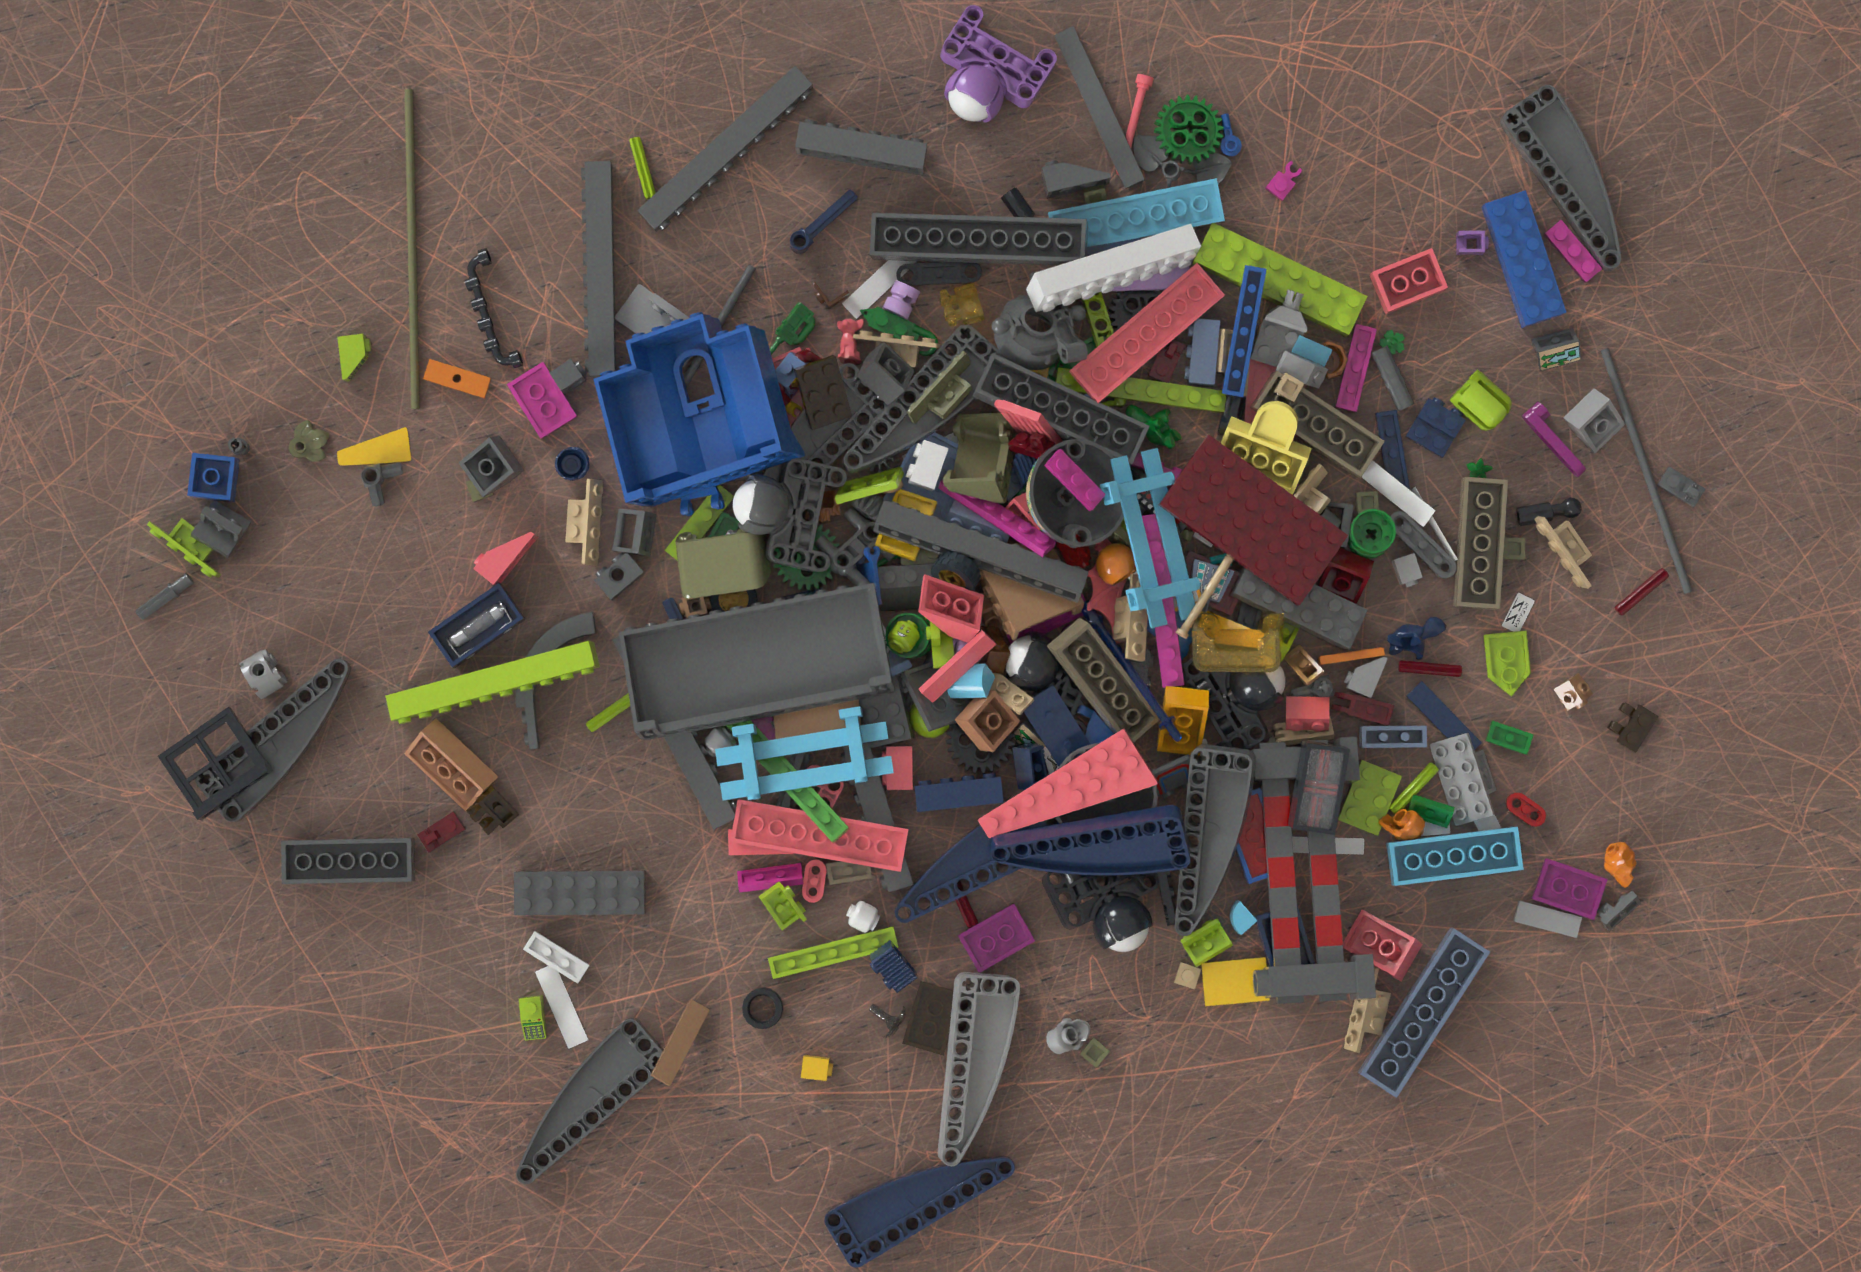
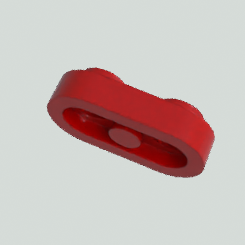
M1512 793L1507 797L1506 808L1508 811L1526 824L1537 827L1545 822V810L1524 794ZM1515 799L1520 801V805L1517 808L1513 806ZM1532 812L1537 813V819H1531L1530 815Z

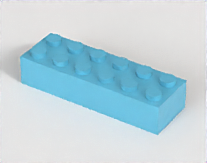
M1518 827L1386 843L1392 886L1524 870Z

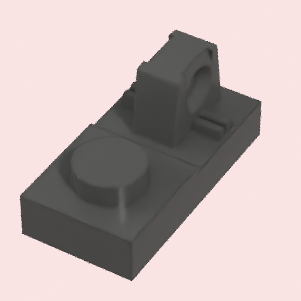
M1667 467L1657 486L1691 507L1696 506L1705 491L1704 487L1671 467Z
M1631 890L1628 894L1626 893L1619 898L1614 908L1605 902L1598 908L1597 913L1602 918L1603 926L1610 932L1638 907L1641 902L1638 896Z

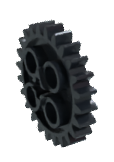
M1123 291V294L1117 292V299H1112L1111 304L1114 306L1109 307L1108 310L1110 313H1113L1109 315L1110 321H1114L1111 323L1112 328H1116L1117 331L1142 310L1140 298L1144 300V308L1148 305V302L1154 300L1163 291ZM1134 303L1137 309L1130 310L1126 304Z
M957 722L956 724L949 725L953 729L952 731L946 732V735L951 737V739L946 740V744L952 745L947 751L955 753L951 759H959L958 767L966 764L965 771L973 767L974 774H976L978 769H981L982 774H985V768H989L993 772L994 765L1001 768V760L1008 762L1005 754H1013L1008 748L1015 746V743L1010 741V739L1015 738V734H1009L996 748L995 752L987 751L988 756L985 759H979L976 757V752L979 749L972 740L967 746L960 744V737L967 734Z

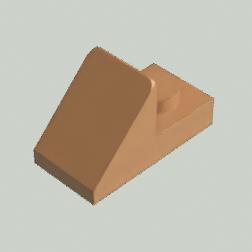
M1300 644L1283 658L1298 675L1301 682L1307 686L1325 673Z

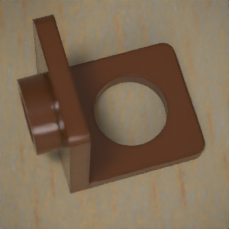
M813 283L817 291L814 295L821 304L825 302L829 309L850 296L847 290L829 302L817 283Z

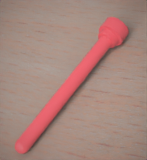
M1137 74L1135 83L1138 90L1125 136L1130 149L1146 91H1149V87H1152L1154 80L1153 77L1143 74Z

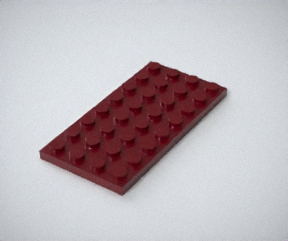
M1209 434L1158 504L1297 606L1301 605L1348 537L1338 527Z

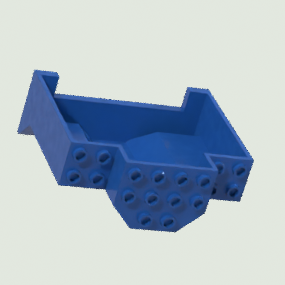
M702 312L690 315L689 319H677L670 322L671 325L657 326L651 329L652 332L632 335V339L625 341L631 364L622 365L619 367L620 370L615 372H602L600 377L593 379L625 503L654 507L805 456L804 450L789 424L765 330L756 328V326L744 323L737 325L733 331H722L718 318L705 315ZM698 355L706 360L715 394L690 403L682 367L690 357ZM709 402L708 407L699 409L698 405Z

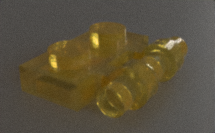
M974 283L954 288L955 295H949L946 289L939 292L940 305L944 308V319L950 327L956 326V320L960 319L963 320L964 325L985 320ZM958 305L959 309L954 310L952 306Z

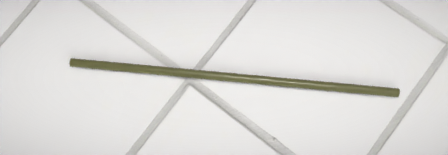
M405 89L411 409H420L413 89Z

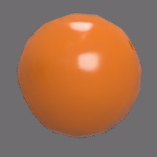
M1113 543L1099 552L1096 559V570L1099 577L1105 583L1116 585L1137 571L1132 549L1129 546Z

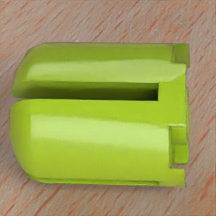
M1478 369L1450 399L1457 409L1484 431L1494 429L1510 412L1512 406L1511 398Z

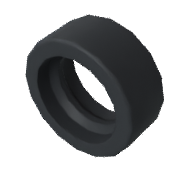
M757 988L751 991L743 1001V1017L754 1028H770L777 1024L782 1017L783 1002L780 996L772 989ZM758 996H768L775 1003V1013L767 1021L755 1019L750 1012L751 1002Z

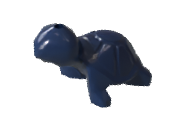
M1437 617L1427 619L1424 626L1402 625L1387 637V641L1390 643L1389 654L1396 655L1401 651H1411L1416 654V659L1420 660L1424 654L1425 639L1438 636L1446 630L1447 625L1442 619Z

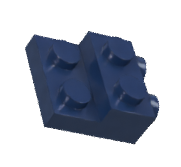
M1434 397L1432 400L1428 398L1405 437L1443 458L1463 426L1465 419L1462 418V412L1454 408L1451 411L1443 407L1445 404L1443 401Z

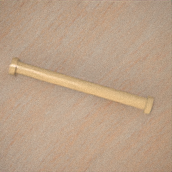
M1225 556L1182 627L1176 630L1179 636L1185 639L1189 636V630L1234 560L1230 556Z

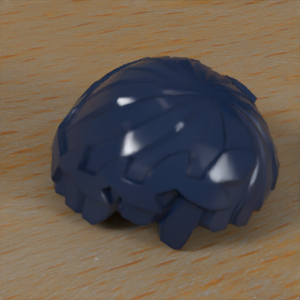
M568 447L562 450L555 460L556 472L563 479L570 481L583 478L590 466L587 453L580 447Z

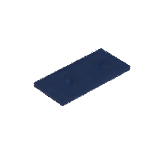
M1053 684L1032 697L1034 701L1024 710V713L1058 767L1076 749L1090 745ZM1082 753L1076 754V758L1082 755Z

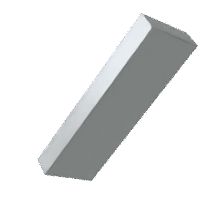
M1518 901L1513 921L1577 938L1582 917Z

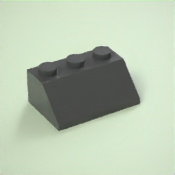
M934 564L878 567L882 601L880 605L881 611L919 609L923 576L926 574L933 577L931 575V568Z

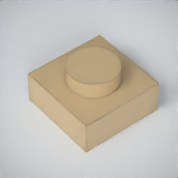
M1284 373L1274 392L1293 403L1304 383Z
M1180 962L1174 983L1195 989L1201 968Z

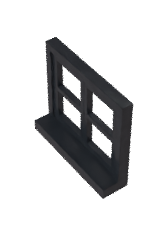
M227 707L158 755V758L194 810L192 813L197 820H204L273 771L231 707ZM227 723L239 743L216 758L204 738ZM197 743L210 763L186 778L174 759ZM242 746L255 766L232 781L220 764V761ZM213 767L225 787L202 802L190 782Z

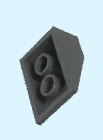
M1057 160L1045 163L1046 166L1042 167L1041 171L1047 199L1083 191L1084 188L1102 184L1108 185L1111 180L1110 173L1065 162L1058 163Z

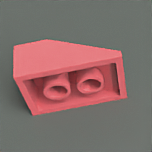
M529 532L487 551L485 554L481 553L474 561L476 566L473 569L493 585L502 583L539 537Z
M925 574L923 576L918 612L948 636L968 643L980 631L984 595Z
M1361 910L1343 941V949L1354 955L1373 954L1374 967L1379 968V970L1401 982L1423 945L1416 938L1364 910Z

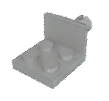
M1287 289L1284 303L1265 313L1250 359L1277 367L1284 351L1293 353L1292 349L1299 335L1303 336L1304 332H1307V326L1299 311L1304 294L1296 292L1294 301H1292L1295 292Z

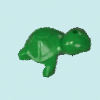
M1134 405L1127 406L1125 415L1149 425L1146 437L1151 443L1172 449L1175 447V441H1179L1182 438L1181 434L1175 429H1171L1168 424V415L1171 413L1169 409L1161 410L1149 416L1142 408Z

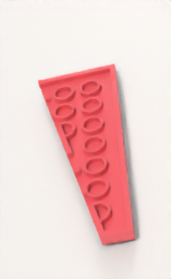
M1123 728L978 819V822L988 838L1152 787L1159 782L1127 731Z

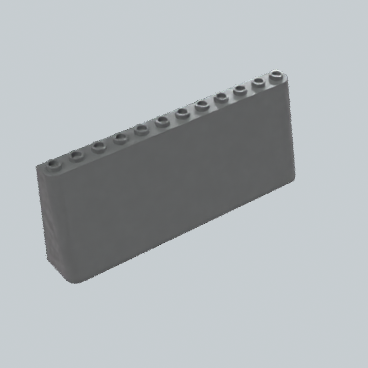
M868 581L860 582L855 587L840 586L836 590L829 592L828 590H819L815 594L808 596L806 594H798L793 599L788 600L777 598L772 603L767 604L756 602L751 604V607L743 608L742 606H736L726 612L715 610L705 616L695 614L688 616V619L684 620L677 618L669 619L664 624L649 623L643 628L628 627L624 631L619 632L634 731L641 740L657 739L886 695L895 691L874 583Z

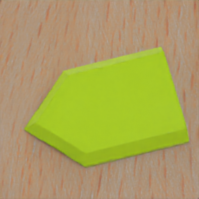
M1527 631L1485 634L1483 636L1487 676L1512 697L1531 674Z

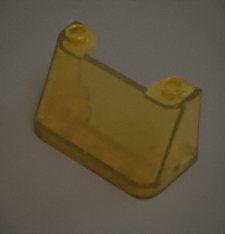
M1200 613L1192 629L1194 666L1203 672H1274L1278 669L1281 662L1285 624L1284 613L1267 615L1263 620V630L1220 629V622L1216 615Z

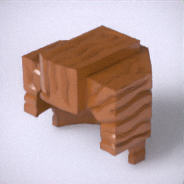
M1331 341L1321 344L1332 349L1329 359L1324 366L1328 369L1326 373L1327 381L1340 376L1348 361L1343 346Z
M837 490L824 491L818 523L831 522L832 516L841 515L840 504H837L835 500ZM805 510L806 520L809 519V512Z

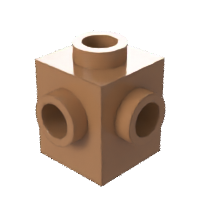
M709 596L690 599L682 597V603H679L682 616L686 615L687 619L688 616L695 614L701 616L709 615L708 609H712ZM695 602L700 604V609L697 611L692 609V605Z
M1579 673L1554 688L1561 703L1567 710L1574 707L1577 710L1588 703L1586 699L1593 695L1589 685Z

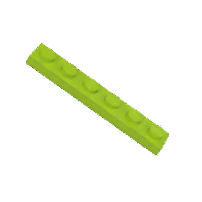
M892 926L769 957L768 961L772 977L776 979L870 955L889 940L897 948L899 946L894 927Z

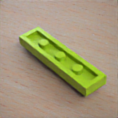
M717 485V488L721 492L725 507L719 510L713 509L711 507V496H707L664 550L677 561L675 542L677 537L682 533L691 532V534L696 535L697 539L703 538L720 517L722 511L724 512L733 501L734 496L721 485Z

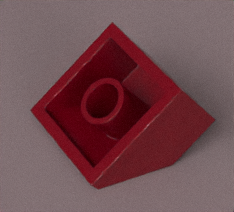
M1339 548L1323 571L1317 586L1357 604L1370 578L1374 561Z

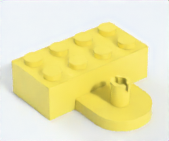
M1271 401L1262 405L1258 409L1252 424L1231 416L1221 440V444L1292 495L1312 449L1292 441L1298 427V417L1291 406L1280 401Z

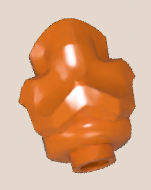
M1401 809L1394 816L1386 814L1379 820V824L1395 836L1398 841L1418 839L1424 833L1425 821L1413 810Z
M1625 842L1612 843L1606 849L1604 868L1622 887L1626 888L1634 879L1631 873L1637 863L1635 853Z

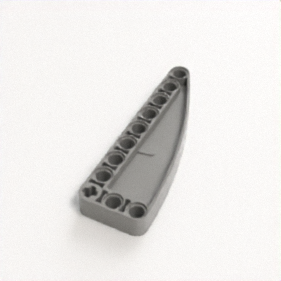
M961 972L955 977L938 1143V1157L947 1166H955L960 1162L975 1137L991 1104L1006 1062L1014 1031L1020 994L1019 982L1008 975ZM967 978V980L970 981V984L966 985L965 987L962 985L963 981H966ZM990 979L991 987L984 990L983 983ZM1011 981V990L1005 991V983ZM967 999L969 1003L968 1007L964 1010H961V1001ZM961 1021H966V1028L963 1031H958V1024ZM963 1042V1051L957 1053L956 1045ZM957 1064H961L962 1071L954 1074V1067ZM959 1085L960 1092L953 1096L951 1094L952 1088ZM957 1107V1115L950 1117L949 1112L951 1108ZM950 1129L956 1130L953 1138H947V1133ZM953 1150V1157L950 1160H946V1152Z

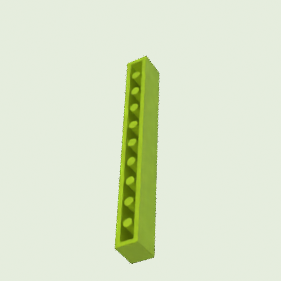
M586 641L389 694L385 697L391 721L405 724L411 722L413 717L419 716V719L431 717V713L435 711L446 713L452 711L451 707L458 705L460 708L468 707L476 700H480V703L493 700L492 696L500 694V697L513 694V690L528 691L533 689V685H550L554 683V679L561 678V681L574 678L573 674L580 672L582 675L594 673L595 668L600 667L594 642Z

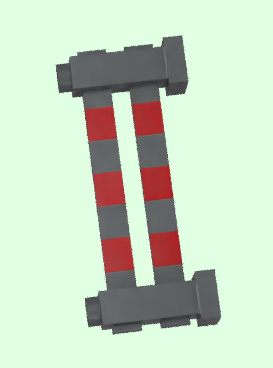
M1340 737L1332 741L1334 745H1341L1350 749L1344 784H1352L1359 781L1357 737ZM1313 740L1315 742L1328 743V740ZM1285 742L1259 743V749L1251 751L1256 756L1254 782H1261L1274 966L1263 968L1264 970H1254L1253 988L1255 996L1276 998V1004L1303 1003V996L1319 995V1002L1347 1000L1346 994H1350V1000L1376 998L1373 954L1347 957L1348 962H1344L1335 835L1307 831L1317 964L1301 965L1292 829L1288 826L1290 815L1288 780H1296L1301 747H1286ZM1240 757L1241 764L1249 766L1248 758Z

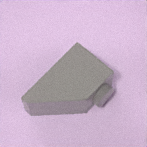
M1284 351L1276 371L1282 374L1287 373L1306 385L1319 388L1324 381L1328 369L1300 355Z
M1382 657L1357 667L1352 672L1348 671L1344 683L1347 684L1345 689L1363 697L1371 698L1388 658Z

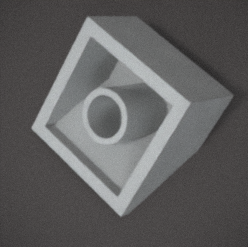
M1595 388L1563 417L1570 429L1593 453H1596L1625 425L1611 400Z

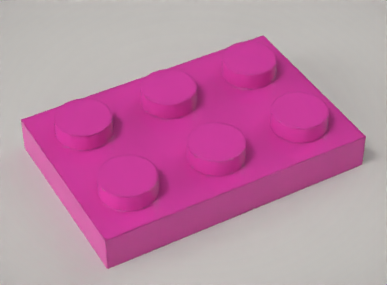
M544 362L507 384L540 439L545 438L578 417L550 375Z

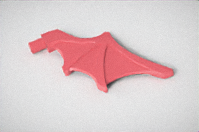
M1105 539L1096 543L1094 549L1100 552L1112 543ZM1095 564L1091 570H1088L1087 577L1091 578L1093 592L1091 600L1087 603V611L1092 609L1100 611L1109 621L1112 627V635L1114 636V606L1116 598H1120L1127 579L1116 585L1105 583L1099 577Z

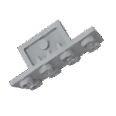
M638 284L616 314L615 319L635 334L642 332L646 334L652 332L651 329L654 327H666L671 325L670 322L674 320H686L689 317L656 293L653 294L644 286ZM691 357L684 363L683 367H685Z
M1469 733L1431 743L1430 749L1435 765L1439 769L1438 774L1448 805L1455 807L1452 816L1455 825L1458 826L1493 816L1495 813L1489 794L1497 790L1484 750L1474 751Z

